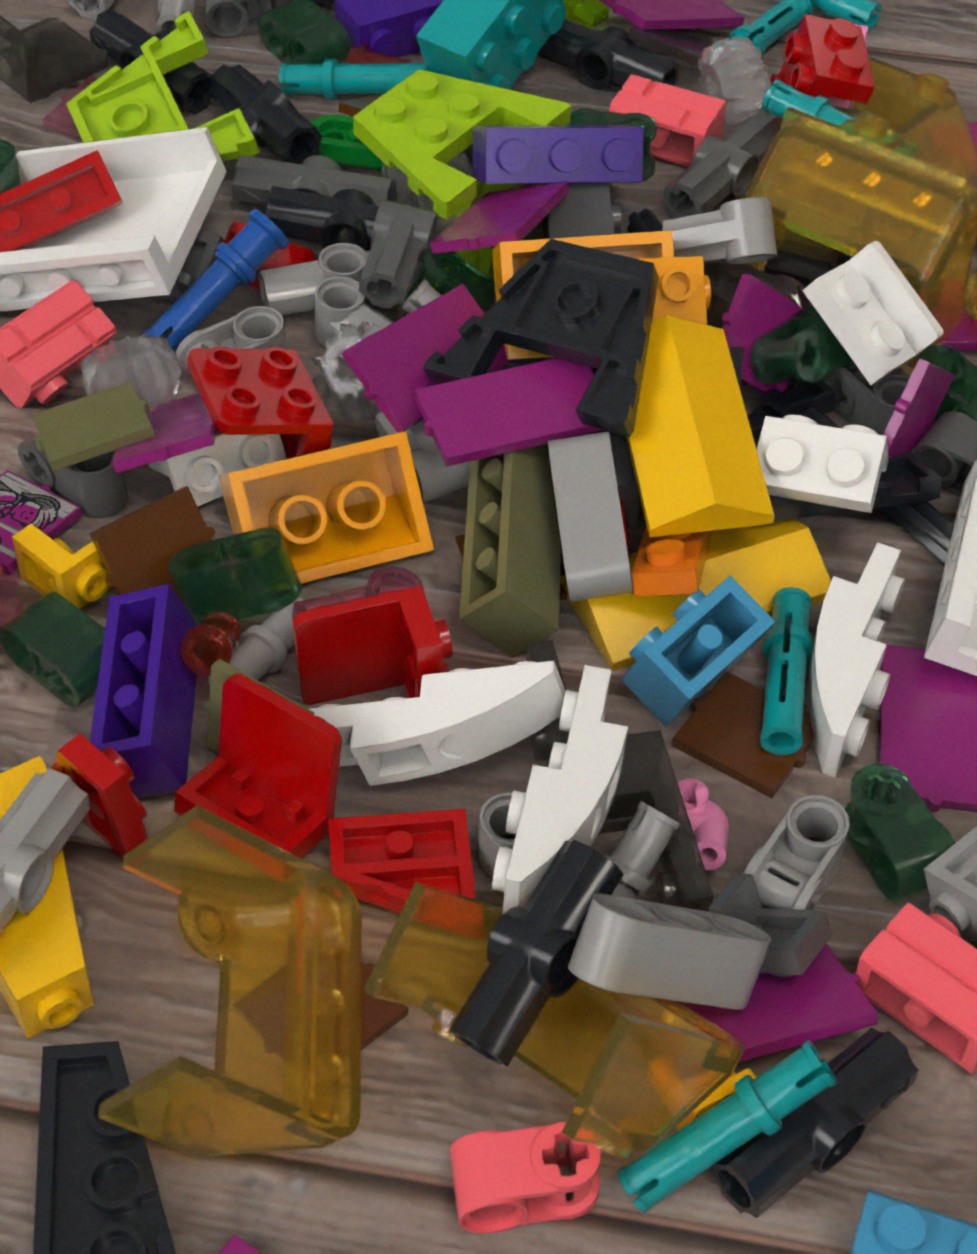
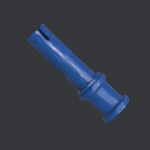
M256 208L251 210L248 214L250 221L228 244L221 242L215 248L216 252L213 256L216 261L149 330L143 333V336L155 346L168 331H172L158 346V351L167 359L173 356V353L177 350L183 339L193 333L239 284L246 286L248 283L252 284L257 279V269L277 249L285 250L290 245L284 233L261 211Z

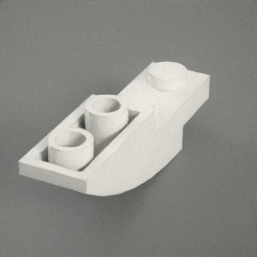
M878 542L858 584L833 576L823 601L809 665L807 708L814 734L813 747L822 773L836 778L846 754L854 757L859 755L870 725V720L863 718L867 707L878 711L891 675L880 670L887 644L880 642L886 621L879 618L882 611L894 613L902 594L905 578L896 576L901 550Z
M522 661L508 666L481 669L458 668L444 673L422 675L420 697H390L382 701L348 705L325 704L318 708H310L309 710L313 711L315 716L326 720L340 732L342 746L339 767L359 765L369 785L373 786L407 781L445 772L506 749L540 731L559 718L566 691L554 661Z
M584 666L579 692L566 690L563 700L559 730L569 732L567 744L554 742L549 767L533 765L527 791L520 792L514 790L512 793L506 833L516 834L513 849L499 848L492 881V890L504 892L502 915L512 907H525L565 840L569 842L577 840L591 847L603 826L614 800L622 771L628 726L604 722L612 671L610 669Z

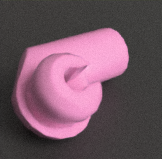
M697 779L681 780L672 789L673 801L669 804L671 817L680 823L679 827L693 841L691 855L696 866L702 870H715L721 867L726 859L729 833L728 818L717 804L708 800L709 789L706 784Z

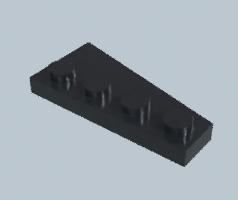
M119 1041L43 1046L33 1254H176Z

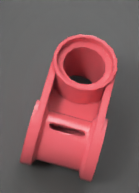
M558 1122L552 1125L510 1131H479L458 1138L451 1144L449 1155L459 1225L468 1232L486 1234L506 1231L521 1225L556 1220H572L584 1216L594 1207L599 1197L600 1177L598 1170L600 1168L601 1149L596 1137L586 1127L574 1122ZM559 1142H565V1151H558ZM559 1167H570L572 1175L561 1176ZM573 1192V1199L567 1201L566 1193Z

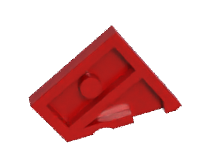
M79 733L58 750L55 757L56 763L52 765L51 769L70 776L72 781L81 790L88 793L90 810L82 819V822L131 865L151 848L142 821L147 816V812L139 799L133 794L130 782L134 780V774L126 761L114 749L106 747L100 751Z
M465 808L328 818L333 892L466 936L478 935L479 918Z

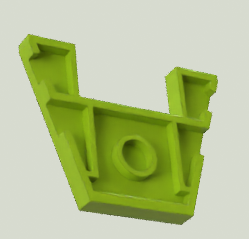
M190 11L183 13L174 20L176 29L159 41L156 36H153L141 45L140 48L143 54L123 70L115 65L66 103L83 143L189 129L163 75L210 54ZM239 108L196 127H208L222 161L238 159L241 155L253 156L260 153L256 140Z
M418 69L354 115L353 133L389 168L397 166L408 177V187L418 196L426 194L433 201V211L441 218L448 220L476 198L477 179L447 165L449 161L473 144V126L497 124L567 125L570 123L571 105L558 100Z

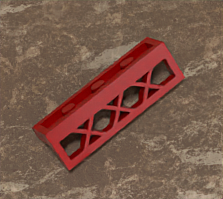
M98 150L0 194V252L23 250L123 204Z

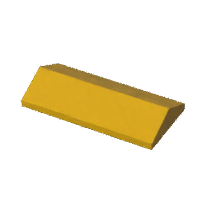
M670 315L652 321L635 427L631 436H626L649 538L773 524L775 515L724 329Z
M795 519L775 521L773 524L712 531L699 589L707 596L727 577L731 576L772 617V598L777 591L790 587L799 588L811 596V604L814 605L824 601L831 579L809 527ZM638 552L630 554L629 565L631 573ZM565 574L560 576V582L568 593ZM633 590V593L570 602L568 593L567 599L612 671L633 665L636 662L629 652L652 629L658 627L665 633L677 622L672 616L673 613L692 594L634 597Z

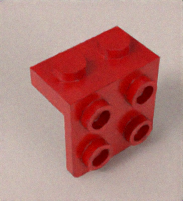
M805 14L797 33L792 32L786 41L783 55L784 63L779 74H773L767 86L768 90L770 85L773 86V82L779 79L794 89L814 98L818 94L867 104L875 89L862 27L841 18L829 20ZM777 117L781 128L786 131L784 147L779 150V153L790 155L801 134L800 128Z
M218 346L213 348H194L189 351L186 364L215 428L219 432L227 435L280 434L287 459L330 449L332 442L331 432L334 423L296 349L280 347L268 349H231Z
M421 585L398 591H387L379 595L334 605L319 606L298 613L292 620L299 689L302 700L307 705L402 685L408 698L420 697L422 675L449 672L446 662L443 661V659L452 658L453 656L449 629L444 619L434 620Z
M235 673L224 681L222 687L219 756L175 791L174 812L283 876L329 834L328 818H334L342 746L341 734L323 718L313 715L248 677Z

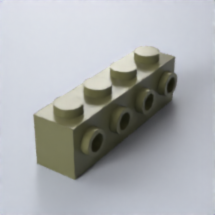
M548 444L470 461L459 621L474 630L482 639L491 642L513 658L536 643L545 641L559 630L561 538Z

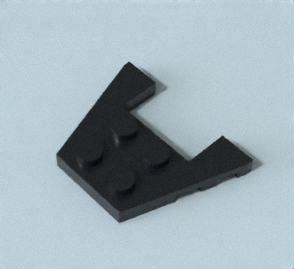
M550 239L499 289L502 298L482 317L471 316L458 329L461 338L443 356L436 351L426 361L423 369L430 381L440 384L486 374L503 344L598 368L579 402L576 412L582 424L630 437L635 427L659 276L654 263Z
M804 368L791 375V384L785 390L780 392V390L772 388L760 397V407L747 415L756 450L765 416L783 419L787 415L804 413L810 407L818 408L824 414L833 412L835 410L836 391L809 369ZM910 451L891 457L888 460L886 471L881 472L873 508L938 499L941 493L942 477ZM769 495L775 515L774 522L857 511Z

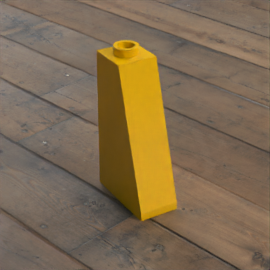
M37 756L0 773V820L35 773L43 774L47 771L46 764L41 756ZM63 847L54 858L52 879L40 903L27 914L16 911L0 933V991L27 1039L47 1029L61 1028L72 1022L82 1011L94 1006Z

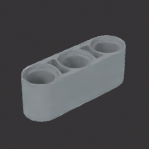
M609 432L548 441L570 602L633 593Z
M598 893L593 895L571 955L568 969L581 980L608 991L742 1010L747 1007L772 939L760 928L731 916Z

